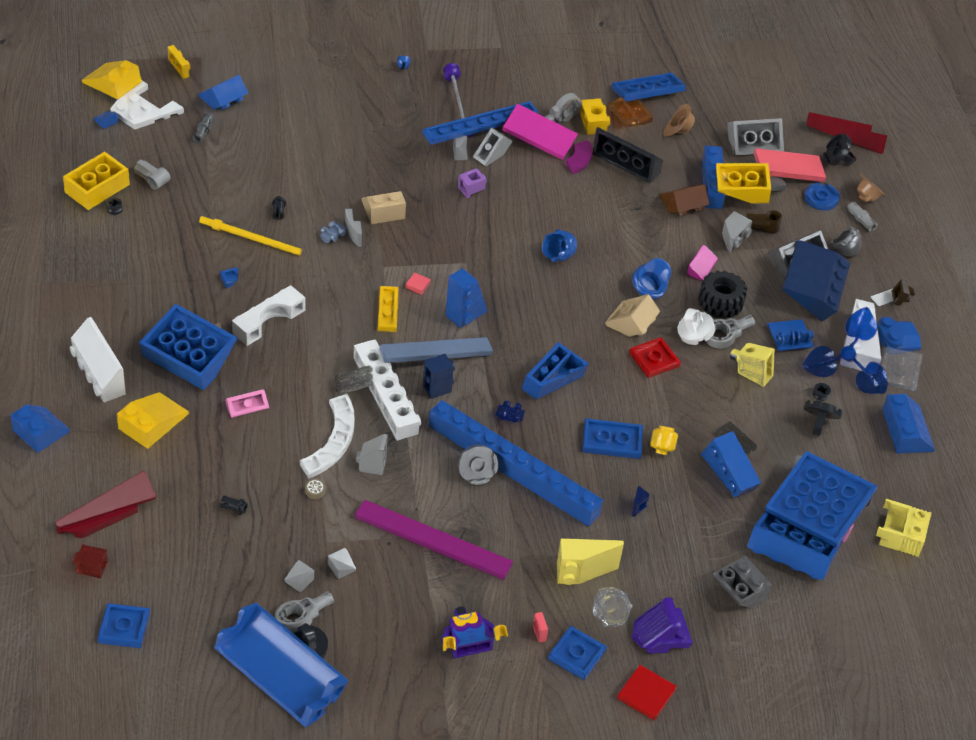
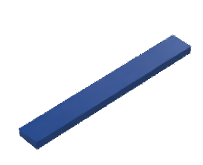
M530 101L519 104L539 114ZM516 105L424 128L422 134L433 145L504 126Z

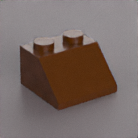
M705 184L659 194L670 213H678V216L688 214L690 209H693V212L703 210V206L709 205Z

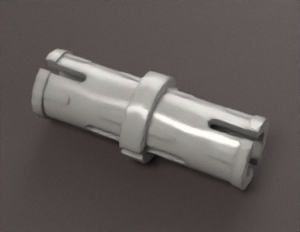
M855 201L848 205L847 210L869 232L877 228L878 223Z

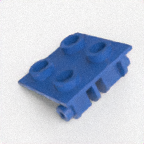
M803 319L767 323L778 351L814 347L811 341L814 333L806 329Z

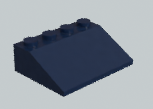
M797 240L782 290L823 322L838 311L850 262L837 252Z

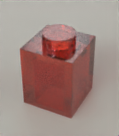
M82 544L79 552H76L73 558L77 574L101 579L108 564L107 549Z

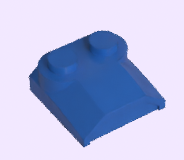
M883 317L877 323L879 341L886 355L921 350L920 335L912 322L895 321L890 317Z

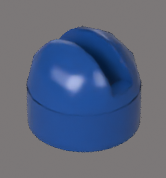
M398 56V67L401 69L404 66V69H407L411 58Z

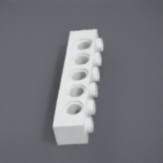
M376 339L354 345V360L396 440L418 435L421 419L418 414H415L411 400L408 401L404 387L400 386L397 374L392 371L391 363H384L379 350L380 346Z

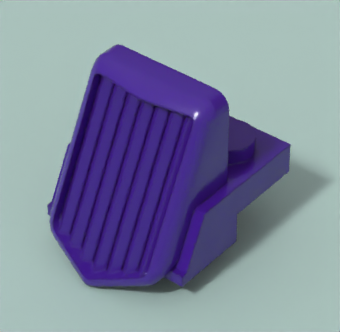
M665 597L638 616L634 621L632 639L641 648L647 649L648 653H668L670 648H690L693 643L681 608H675L671 597Z

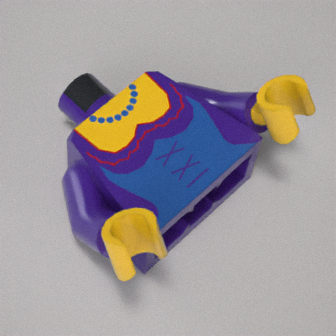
M461 606L454 610L455 617H451L449 625L445 627L441 643L443 651L451 648L452 657L455 659L491 651L493 649L494 637L498 641L501 636L508 637L505 625L495 626L487 619L482 618L480 613L473 612L468 614L466 608Z

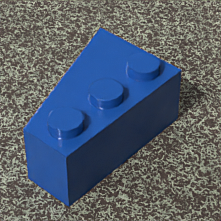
M463 268L448 277L446 316L461 328L488 312L478 280Z
M557 342L526 375L521 389L537 400L582 378L589 363Z
M733 431L714 438L701 453L734 498L755 490L761 484Z

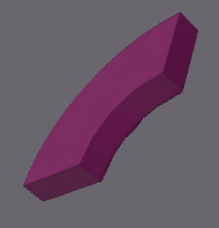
M589 140L573 144L574 154L567 158L565 163L573 174L584 170L591 160L592 146Z

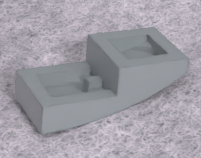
M345 209L347 233L358 247H362L361 221H353L352 209Z

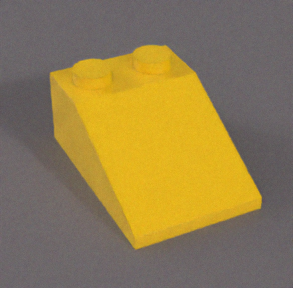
M123 60L103 64L82 79V83L111 97L120 99L142 83L138 65Z
M716 163L718 192L749 203H769L771 194L769 163Z
M158 392L132 401L117 413L118 429L148 449L189 414V411Z

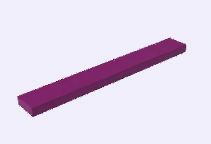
M367 500L363 501L355 513V518L502 580L506 578L513 565V561Z

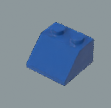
M237 75L198 95L214 110L219 107L223 110L231 106L230 102L234 101L237 103L243 100V96L248 94V91L240 75Z
M26 404L10 415L13 431L37 453L70 432V429L45 407Z

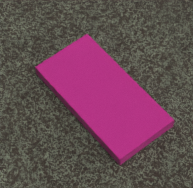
M519 104L516 105L502 131L561 160H564L578 133Z

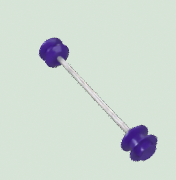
M449 63L443 68L444 77L446 80L453 82L462 119L465 117L456 80L461 76V72L457 64ZM470 134V135H466V136H467V138H470V137H472L474 134Z

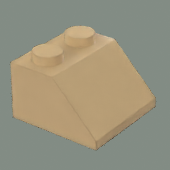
M401 191L362 198L370 224L405 219L406 202Z
M649 294L622 301L605 324L629 337L641 336L647 332L648 326L656 320L655 317L659 314L660 310Z

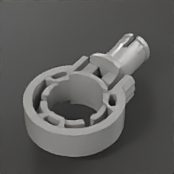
M568 93L562 96L556 105L549 109V114L544 117L557 124L562 121H569L579 113L582 101L574 93ZM572 103L571 109L566 111L567 105Z
M750 314L738 320L734 318L727 320L715 319V331L722 330L727 336L719 340L718 337L713 335L706 343L717 349L727 348L735 342V338L742 336V330L754 326L755 320Z
M326 591L313 599L305 597L302 600L288 601L277 608L275 618L292 633L297 632V627L304 623L310 625L313 619L319 616V610L333 604V596L329 591ZM290 614H298L301 616L298 619H295V622H292V620H288L285 618V616L287 617Z

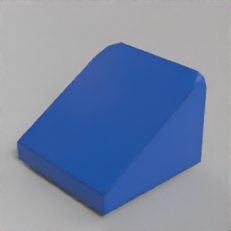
M107 111L95 117L94 121L105 129L118 122V115L116 112Z

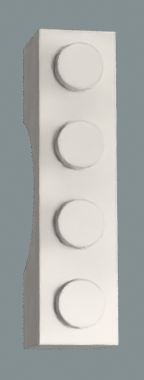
M290 285L233 319L232 333L248 346L262 337V324L267 319L272 317L292 319L304 312L305 297Z

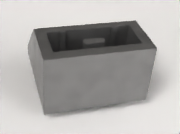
M746 556L713 573L714 578L740 606L753 608L768 599L772 584Z

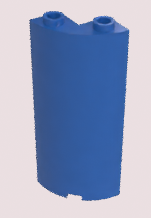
M258 603L244 606L238 613L239 617L236 624L227 629H222L218 633L214 648L305 728L310 726L326 713L324 709L330 702H336L349 680Z

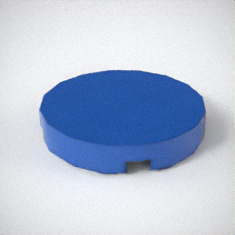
M814 183L807 187L804 197L811 207L818 210H831L838 205L839 192L830 184L820 185L821 183Z

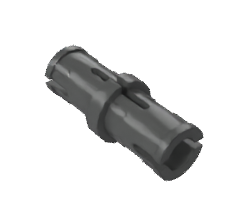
M204 114L202 121L198 123L197 130L192 137L195 143H202L206 134H209L210 126L214 121L212 114Z

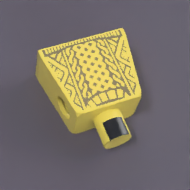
M747 343L741 351L735 348L732 350L730 359L738 362L739 374L763 387L773 377L775 349Z

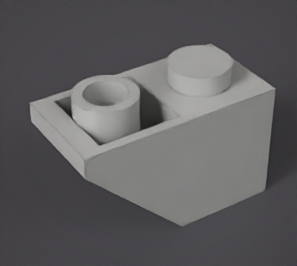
M735 211L725 220L722 231L726 248L729 252L735 247L738 248L742 240L748 238L752 232V220Z

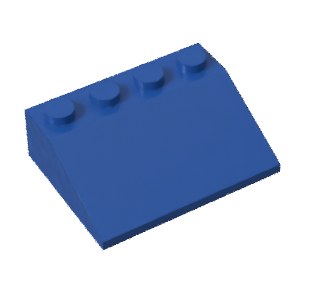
M175 304L139 344L143 357L196 387L205 390L216 378L236 343L237 337Z
M765 511L755 524L747 547L756 554H764L770 557L774 562H782L789 565L795 571L805 572L813 579L824 580L843 539L836 548Z

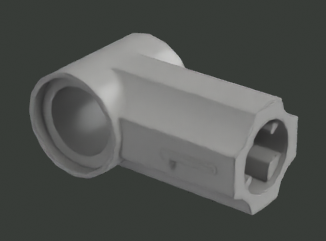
M139 160L134 167V173L147 180L148 185L154 190L159 189L171 179L169 172L165 168L160 167L157 169L143 160Z

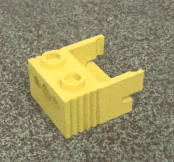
M886 499L883 508L888 509L884 527L881 528L879 526L876 536L881 537L879 545L919 557L925 542L932 512Z

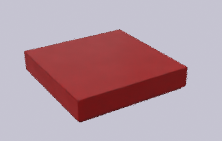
M662 337L629 349V354L648 378L678 368L681 365V361Z
M639 665L619 692L617 699L655 721L675 693L677 686L644 666Z

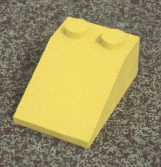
M561 539L557 559L558 584H581L619 569L624 541Z

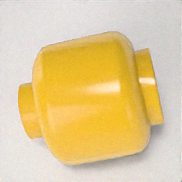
M659 425V428L653 430L650 445L656 449L655 453L667 455V452L675 450L678 434L674 432V428Z

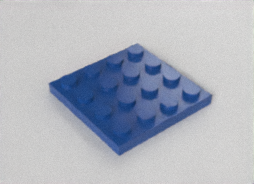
M806 451L765 506V511L837 548L876 492L877 485Z

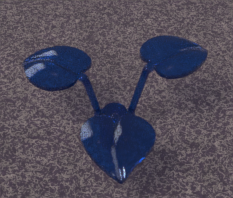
M864 307L854 312L846 322V334L849 337H855L850 346L843 347L840 355L834 358L832 349L826 346H818L809 353L802 363V367L812 375L829 377L837 371L835 361L841 358L846 362L854 361L862 370L856 375L857 387L864 393L885 394L888 387V378L884 368L876 362H870L864 367L856 359L857 351L854 349V345L858 339L868 341L877 332V323L868 307Z

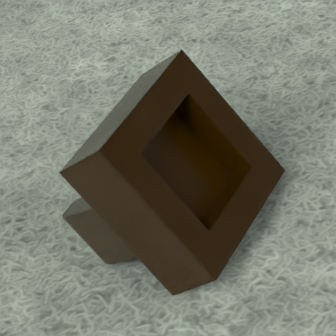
M902 279L891 290L893 302L899 306L903 302L910 301L909 295H915L914 288L908 286L907 281Z

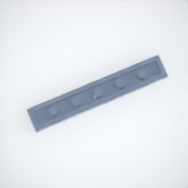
M487 337L381 344L379 348L384 363L426 360L442 354H446L448 358L492 355L493 352Z

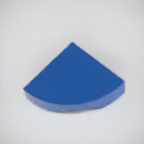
M237 267L220 271V278L226 289L237 282Z

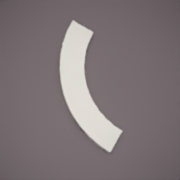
M348 394L329 400L334 414L335 426L327 444L314 454L300 460V466L308 479L319 475L334 465L350 445L354 433L355 418L353 405Z

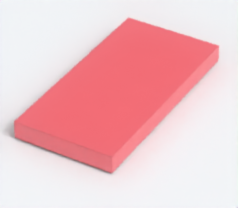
M755 148L753 152L756 163H769L770 176L824 182L826 179L820 157L817 155Z

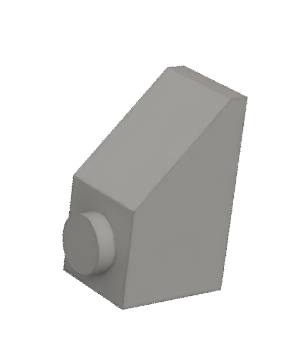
M491 128L473 157L483 165L488 166L505 154L512 140Z
M387 434L380 435L363 443L362 450L357 452L356 463H359L360 472L383 475L387 458Z

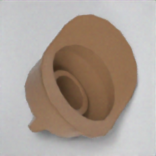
M684 104L675 111L663 130V136L670 137L675 133L682 135L689 132L695 122V117L691 113L689 104Z
M859 173L862 180L857 187V191L861 200L875 202L881 196H885L877 186Z

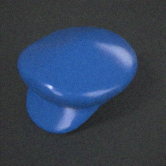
M660 258L652 259L647 264L639 266L632 277L636 291L640 295L649 294L653 300L662 297L668 287L671 267L665 260Z

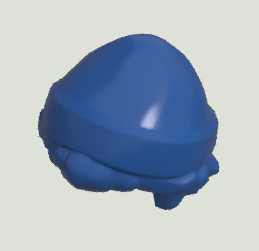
M560 229L545 235L542 244L543 254L554 263L568 260L577 249V241L574 235Z

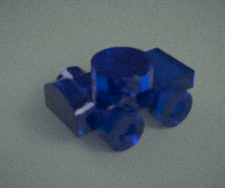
M504 401L503 405H498L496 416H499L501 420H508L514 423L523 421L525 410H522L520 403H516L514 408L510 407L511 403L509 401Z

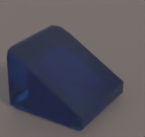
M638 486L632 510L633 517L638 515L648 505L649 493L640 486Z

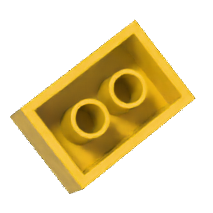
M103 152L64 175V190L75 201L87 210H90L130 185L129 170L108 153Z

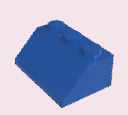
M887 394L882 411L896 453L934 452L935 448L920 405L907 394Z

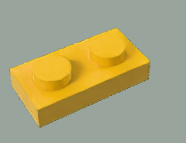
M174 45L168 46V60L183 79L188 78L190 70L188 60L184 59L181 51H178Z

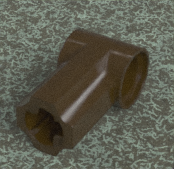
M770 210L766 214H746V218L752 220L751 229H765L770 234L780 231L782 219L780 212Z

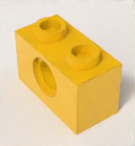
M601 98L581 100L582 107L579 113L587 135L595 134L597 127L607 131L608 126H610V117L606 114V106L603 105Z

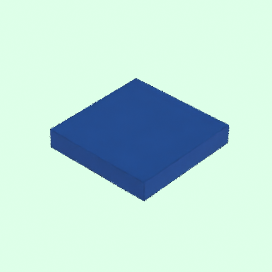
M107 603L97 638L98 643L141 648L150 616V608Z
M570 626L549 653L548 659L585 680L606 652L607 646Z

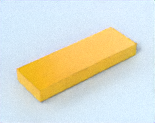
M380 286L378 331L397 332L398 287Z

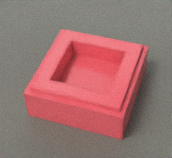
M414 272L407 281L405 288L422 295L430 285L431 279Z
M542 612L535 613L533 619V629L539 643L546 642L548 627Z

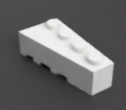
M856 299L850 317L840 365L877 374L881 362L874 303Z

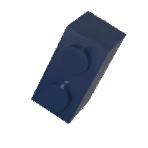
M446 354L424 360L422 386L430 399L452 392L455 365Z

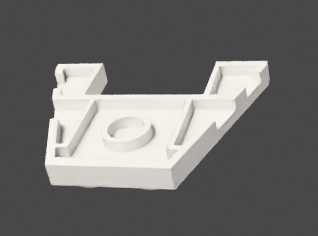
M144 81L118 99L110 108L111 112L117 113L118 119L133 129L153 124L155 120L160 118L168 119L170 115L175 113L178 115L184 113V108L174 101L159 109L139 96L148 90V84Z

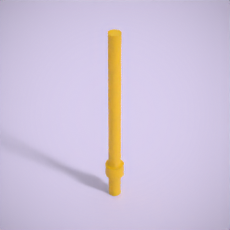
M201 216L199 223L211 226L212 229L217 231L223 230L298 256L302 252L300 248L225 224L222 220H213Z

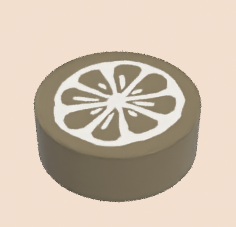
M319 479L309 480L305 485L306 495L311 499L322 498L325 495V483Z

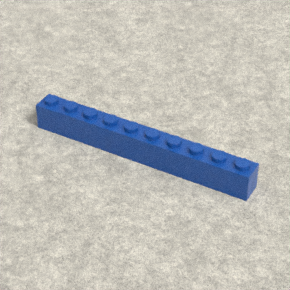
M441 400L430 410V428L464 449L475 444L491 448L497 456L499 471L588 527L601 514L602 498L450 404Z

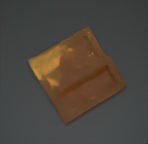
M621 97L608 102L609 108L623 126H639L653 122V116L640 99L625 101Z

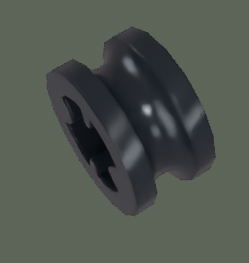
M113 197L106 201V209L109 214L118 215L123 211L121 199Z
M818 383L814 387L813 397L819 401H825L829 398L831 388L825 383Z

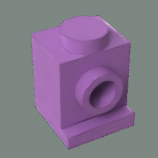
M476 168L459 175L458 188L466 198H470L471 194L485 189L487 180L485 175Z

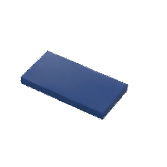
M670 72L613 82L612 89L624 101L686 91V85Z

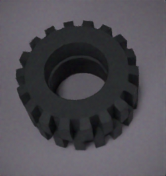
M719 270L715 271V273L710 272L702 280L698 297L699 305L702 306L703 311H707V314L714 315L716 318L722 317V319H726V317L732 318L734 315L737 316L743 309L747 294L745 281L741 280L740 276L734 275L735 273L733 272L728 273L724 270L723 272Z

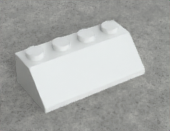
M89 317L71 337L72 346H70V351L73 357H77L80 369L85 370L86 379L89 383L93 384L96 396H100L103 402H107L126 395L123 368L92 317Z

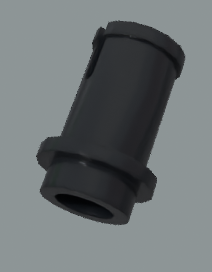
M277 196L272 201L274 207L273 218L279 220V214L280 219L284 218L286 201L283 197Z
M226 495L221 499L224 503H220V508L235 511L238 515L246 513L248 502H245V499L238 500Z

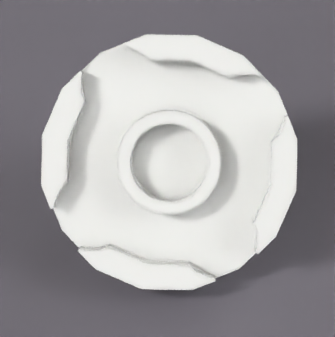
M692 308L686 311L684 318L677 327L681 340L691 345H697L702 340L708 341L715 332L712 317L705 312Z

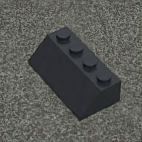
M599 127L596 128L592 155L648 183H651L661 173L663 164L661 158Z

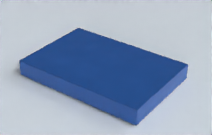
M585 418L582 452L641 459L643 425Z

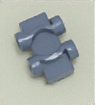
M331 221L329 223L330 229L326 226L322 227L320 237L325 243H329L331 240L335 242L339 235L344 236L346 234V228L340 223L336 224L334 221Z

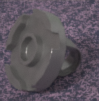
M475 444L462 451L458 458L457 466L459 473L465 480L471 484L481 485L490 481L494 473L496 474L498 460L491 448Z

